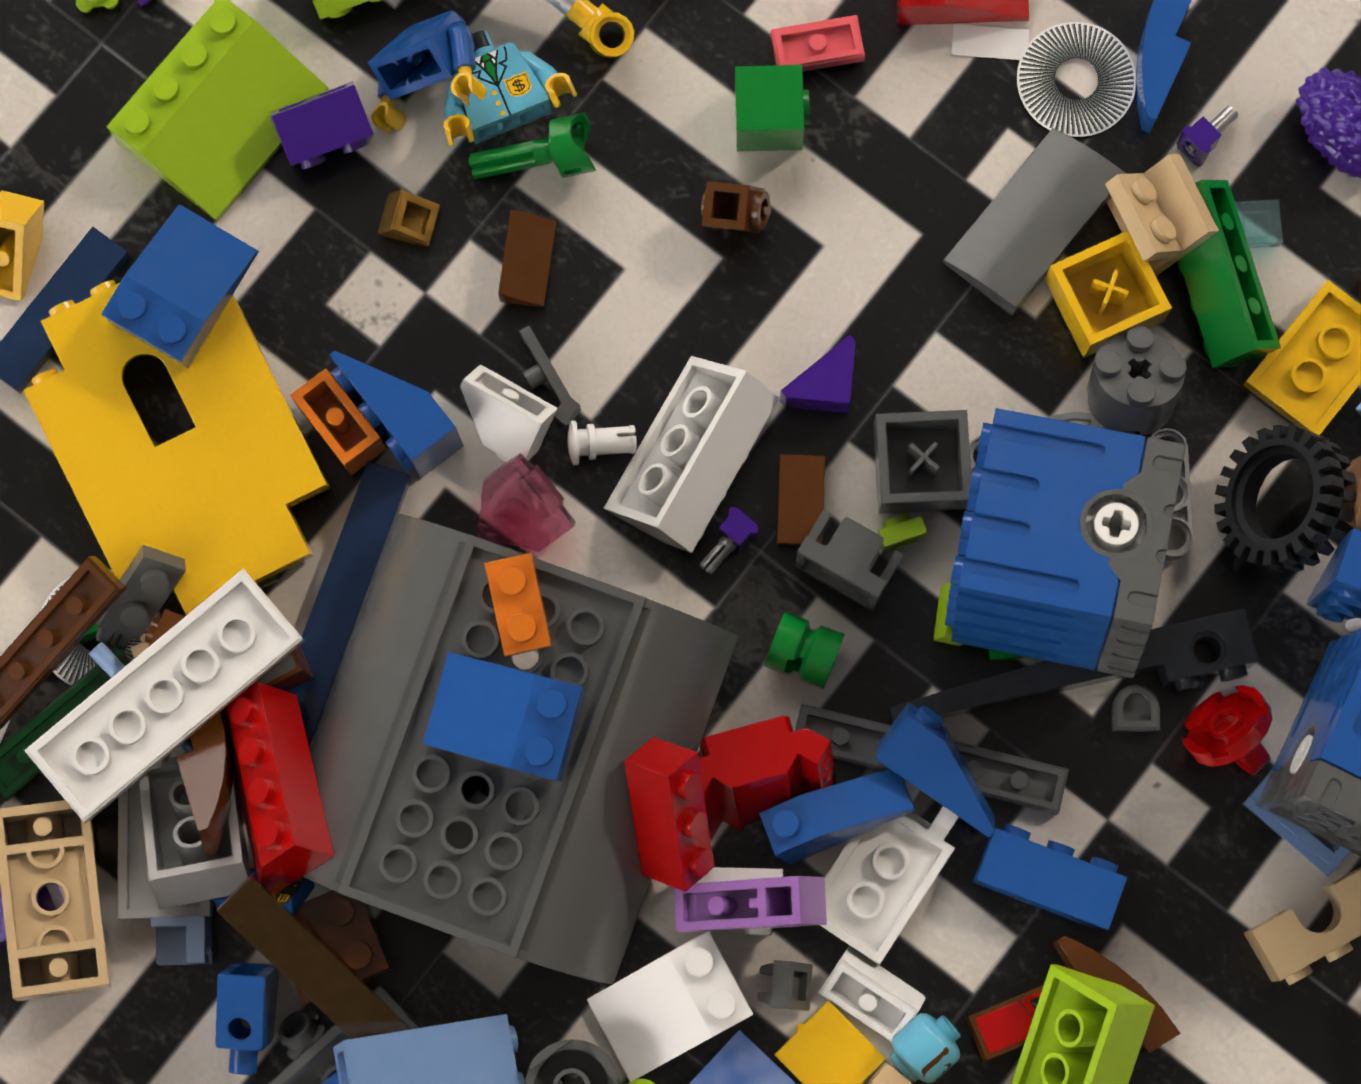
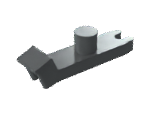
M527 326L519 332L537 364L522 372L523 376L532 390L548 382L560 403L553 419L568 431L570 421H573L582 410L580 408L581 405L571 398L530 326Z

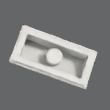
M851 946L846 949L818 992L891 1042L893 1036L917 1015L926 999L922 993Z

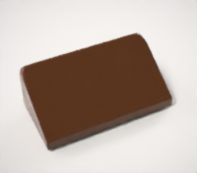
M511 210L498 291L500 302L544 308L557 225L556 221L523 211Z

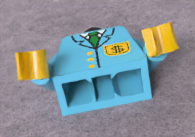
M486 30L472 33L476 69L472 71V75L485 85L487 93L485 98L480 100L471 92L469 96L470 104L467 106L452 93L450 88L452 81L449 83L444 106L445 121L443 125L449 147L454 146L453 140L456 137L467 136L469 142L474 141L475 144H478L552 114L549 97L553 106L557 108L561 106L558 97L562 94L570 93L573 97L577 96L570 77L565 73H558L551 65L530 51L519 52L514 43H506L495 48Z

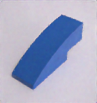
M1153 0L1146 18L1139 44L1136 68L1137 109L1141 130L1150 134L1191 45V42L1175 35L1192 0Z

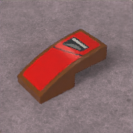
M1044 984L965 1017L983 1061L1024 1045Z

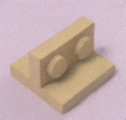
M1180 154L1167 155L1145 173L1117 174L1105 183L1112 197L1106 202L1121 232L1129 231L1143 261L1149 262L1155 276L1219 232Z

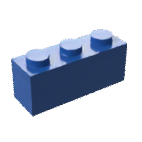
M1005 824L1003 830L995 828L993 834L988 838L972 883L1101 932L1109 930L1127 877L1116 873L1118 865L1097 857H1092L1090 863L1072 857L1075 851L1073 848L1055 841L1048 840L1047 846L1040 845L1029 840L1030 832L1010 824Z

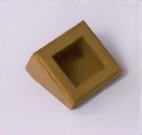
M402 189L392 192L388 195L378 234L428 247L440 205Z

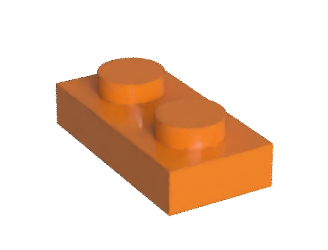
M527 553L484 563L504 656L509 657L553 647L533 554Z

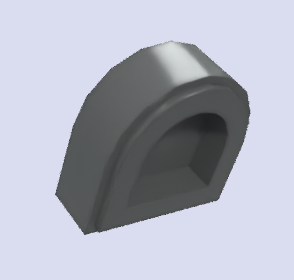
M1135 684L1127 686L1118 692L1112 704V732H1158L1160 730V707L1158 698L1152 690L1146 686Z

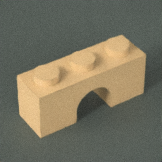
M1361 867L1323 888L1333 908L1332 921L1324 931L1316 933L1305 928L1291 908L1279 912L1244 932L1246 939L1271 982L1285 979L1288 985H1291L1313 972L1309 964L1324 956L1328 962H1332L1353 950L1350 941L1361 936Z

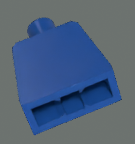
M233 962L218 974L215 1045L217 1048L230 1049L229 1073L239 1075L256 1074L258 1051H263L273 1040L280 972L273 964ZM241 1018L248 1021L251 1029L246 1028L242 1024Z

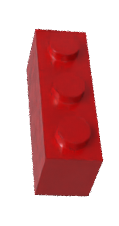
M653 737L624 760L641 871L643 876L686 892L714 868L699 756L696 751Z

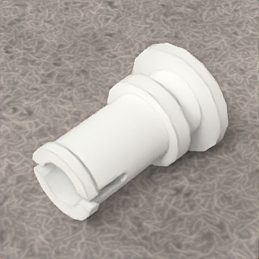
M570 421L567 444L573 465L579 464V456H588L589 460H596L597 455L636 454L637 442L636 436H633L636 432L635 426L595 428L594 424H587L586 429H577L576 421Z

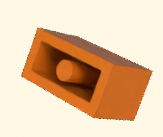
M326 368L290 395L298 409L351 476L364 467L368 461H372L387 449L377 432Z

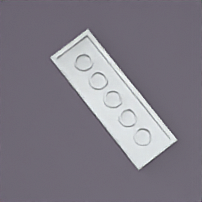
M243 568L24 751L82 821L88 823L305 640Z

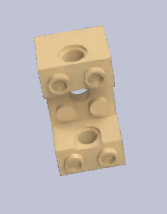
M66 800L0 809V886L12 996L16 1001L111 988L96 871L92 819L88 823H84ZM49 884L60 886L65 893L64 903L54 911L42 909L37 902L38 892L42 887Z

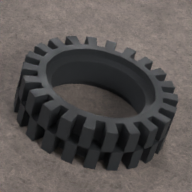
M1273 425V430L1267 428L1257 431L1258 439L1248 436L1242 441L1247 453L1235 449L1229 456L1237 464L1235 469L1224 466L1220 475L1230 478L1228 486L1217 485L1215 494L1226 498L1224 503L1214 504L1215 514L1226 517L1216 523L1218 531L1228 534L1223 539L1226 546L1235 549L1233 553L1239 558L1247 560V562L1279 572H1288V570L1294 572L1304 570V564L1313 567L1320 563L1317 553L1329 556L1335 550L1328 541L1329 538L1342 541L1347 533L1338 528L1337 525L1340 519L1349 523L1352 521L1354 513L1343 510L1344 503L1356 502L1357 493L1345 489L1346 486L1356 483L1355 474L1345 471L1346 468L1351 466L1348 457L1339 454L1342 449L1337 444L1329 442L1330 439L1292 425H1289V427ZM1290 459H1300L1311 472L1314 484L1310 509L1304 521L1296 530L1287 536L1270 539L1260 527L1256 514V502L1260 488L1266 476L1277 465Z

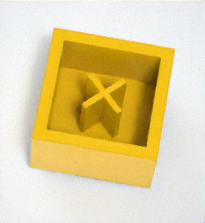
M1125 231L1050 265L1044 279L1083 358L1096 353L1107 339L1129 331L1134 326H1144L1149 329L1164 322L1172 309L1149 262L1143 261L1129 231Z

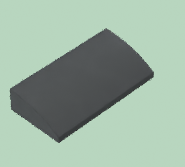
M1052 128L943 260V263L1013 316L1047 275L1050 265L1058 262L1111 197L1105 183L1117 174L1126 173L1088 146Z

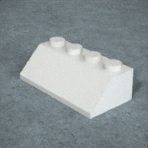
M691 356L603 509L665 544L692 553L698 541L704 535L708 523L720 502L725 498L729 486L741 465L747 459L749 451L762 428L768 422L780 398L745 370Z

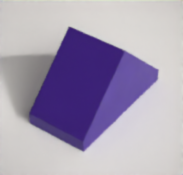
M851 335L847 336L780 391V402L788 408L848 413L856 344Z

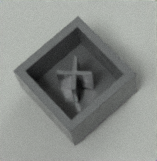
M967 410L876 414L873 431L878 514L966 510L972 478Z

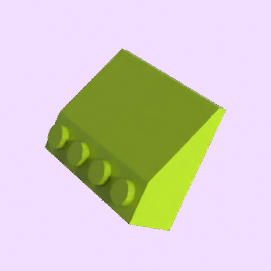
M215 0L106 127L121 147L215 221H218L282 146L271 118V112L328 91L329 87L258 22L230 0Z

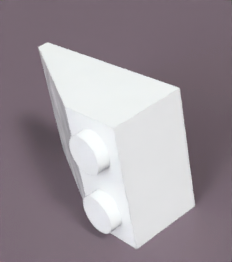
M709 931L587 999L630 1082L753 1015Z

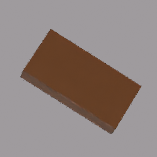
M780 454L777 546L800 547L824 509L825 456ZM823 535L818 542L820 544H822Z

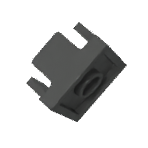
M824 509L811 532L805 537L798 549L795 567L869 610L874 611L899 567L904 554L896 550L880 577L876 576L870 571L879 557L878 551L884 542L883 537L856 521L845 517L829 544L822 545L818 542L829 525L832 513Z

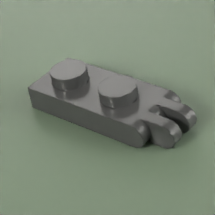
M142 545L120 579L127 588L96 622V626L99 627L96 633V641L107 644L114 632H116L112 645L124 649L131 637L139 640L186 572L185 559Z

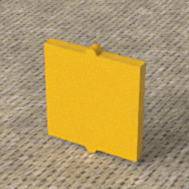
M829 1000L805 1024L799 1023L796 1027L798 1031L775 1054L802 1084H863L886 1059Z

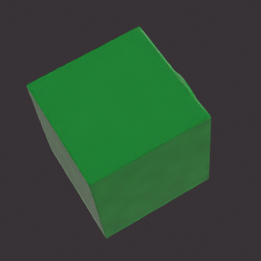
M802 65L735 67L737 152L803 149L804 125L810 124L809 90H803Z

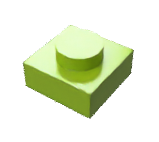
M906 513L884 521V528L878 530L877 533L884 539L880 548L883 555L924 541L927 530L922 516L910 519Z

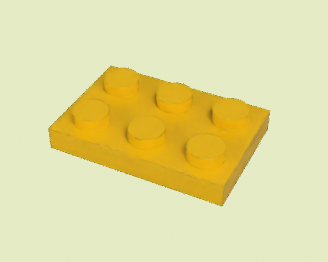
M1329 280L1324 283L1280 338L1281 348L1268 353L1243 384V386L1295 426L1318 435L1322 433L1361 384V304Z

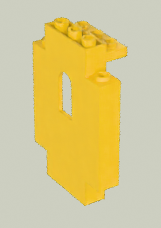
M109 280L90 290L91 297L76 304L73 300H68L48 311L50 317L42 320L41 323L64 370L58 373L57 369L54 368L38 374L31 380L33 386L23 391L114 575L119 580L121 579L142 545L184 558L186 572L173 590L185 614L188 615L243 568L256 584H259L313 557L314 555L290 508L329 489L330 486L234 295H232L191 365L187 368L113 325L101 315L120 284H116L114 280ZM140 355H152L164 363L195 425V428L156 447L123 381L125 367L133 358Z

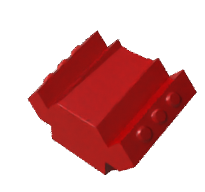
M782 715L717 733L699 741L703 756L699 758L710 839H713L722 821L742 832L746 824L761 820L759 813L799 795L837 784L830 740L808 728L793 732L789 716Z

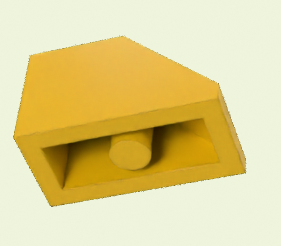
M3 190L0 192V296L22 301L42 242L44 201Z

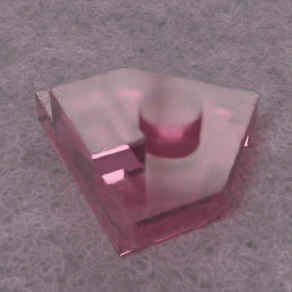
M521 452L486 476L483 481L480 519L477 529L478 538L492 543L520 546L524 550L539 552L575 526L576 521L562 505L564 501L563 496L537 464L532 467Z

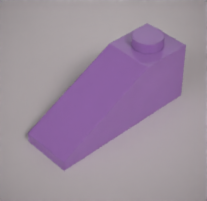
M789 876L696 883L686 892L674 888L676 932L827 925L825 877Z

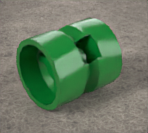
M785 611L771 644L764 667L787 676L793 671L799 672L800 681L824 689L845 634L823 625L815 630L811 629L809 620Z

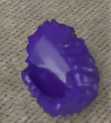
M1325 67L1320 68L1312 76L1306 77L1305 83L1298 88L1300 97L1295 102L1303 116L1301 124L1305 127V133L1309 135L1308 142L1321 152V157L1328 158L1330 165L1337 166V170L1341 173H1346L1348 177L1361 178V77H1356L1354 71L1344 73L1341 69L1330 71Z

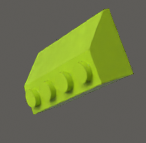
M1051 964L1011 1084H1129L1155 1005L1122 985L1060 965Z

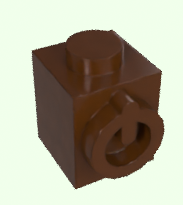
M707 181L706 191L701 201L702 226L760 233V230L766 227L771 214L769 193L764 188L750 185Z

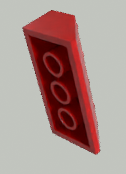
M257 682L226 706V730L257 880L272 895H275L333 858L334 852L297 695Z

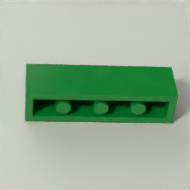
M1200 180L1195 184L1219 232L1179 259L1177 264L1180 272L1184 275L1191 298V309L1197 317L1204 339V351L1211 361L1212 368L1239 367L1280 349L1281 346L1228 180Z

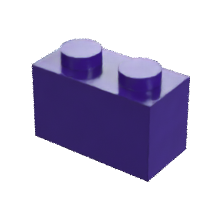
M353 81L271 112V118L290 166L300 163L302 169H307L326 161L325 153L340 147L343 154L368 145L366 138L374 135Z

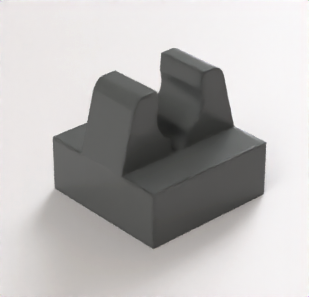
M774 960V963L761 966L760 974L772 976V990L769 993L758 992V1000L773 1008L809 1011L813 964Z

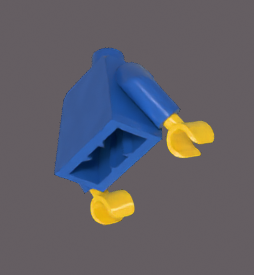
M450 10L416 23L405 29L368 61L369 66L378 79L377 97L382 99L371 115V120L377 127L388 134L391 132L392 127L397 131L402 130L406 122V114L394 107V101L399 99L400 96L449 79L455 73L459 74L453 79L450 88L452 93L463 103L469 106L471 92L480 100L485 98L487 93L485 85L472 75V71L476 69L473 34L461 16Z

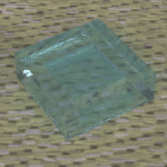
M1279 199L1235 202L1249 248L1281 246L1283 239Z

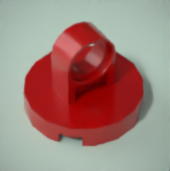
M1239 685L1235 686L1238 693H1232L1224 697L1219 691L1200 703L1187 718L1185 726L1189 733L1187 738H1182L1183 744L1199 764L1213 767L1227 765L1235 761L1244 771L1254 776L1271 760L1270 755L1260 742L1268 733L1272 723V708L1256 688Z

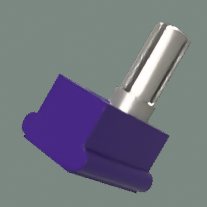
M1227 106L1211 122L1203 116L1192 127H1184L1177 141V148L1195 166H1202L1209 153L1216 147L1221 138V132L1238 118L1236 110L1229 115L1234 109L1232 106ZM1224 118H1226L1218 127H1216Z
M731 507L729 509V517L719 527V536L721 538L702 560L700 567L704 570L709 565L706 573L712 574L734 550L740 553L750 541L754 542L758 539V525L740 509Z

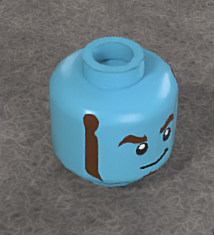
M920 1013L893 1036L892 1046L894 1051L890 1054V1057L898 1069L911 1082L916 1083L920 1080L924 1083H933L960 1059V1050L955 1041L961 1036L945 1016L941 1015L936 1020L929 1014Z

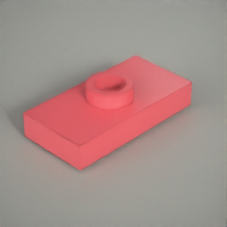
M857 15L771 29L770 35L776 65H802V72L863 62L865 60Z

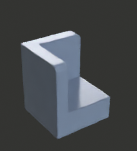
M150 917V927L156 928V963L158 965L213 964L212 917Z

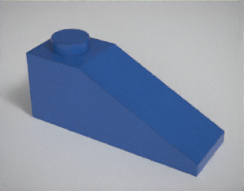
M908 702L877 744L875 759L984 835L990 837L995 831V816L947 728L942 726L944 723L943 719L928 707L921 706L918 709Z
M887 769L799 795L759 814L775 856L792 865L916 809L904 779L891 769Z

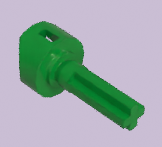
M583 112L551 119L549 122L548 138L470 154L469 165L472 168L473 178H485L547 165L554 162L562 178L596 171L589 156L585 154V144L591 130L587 115Z

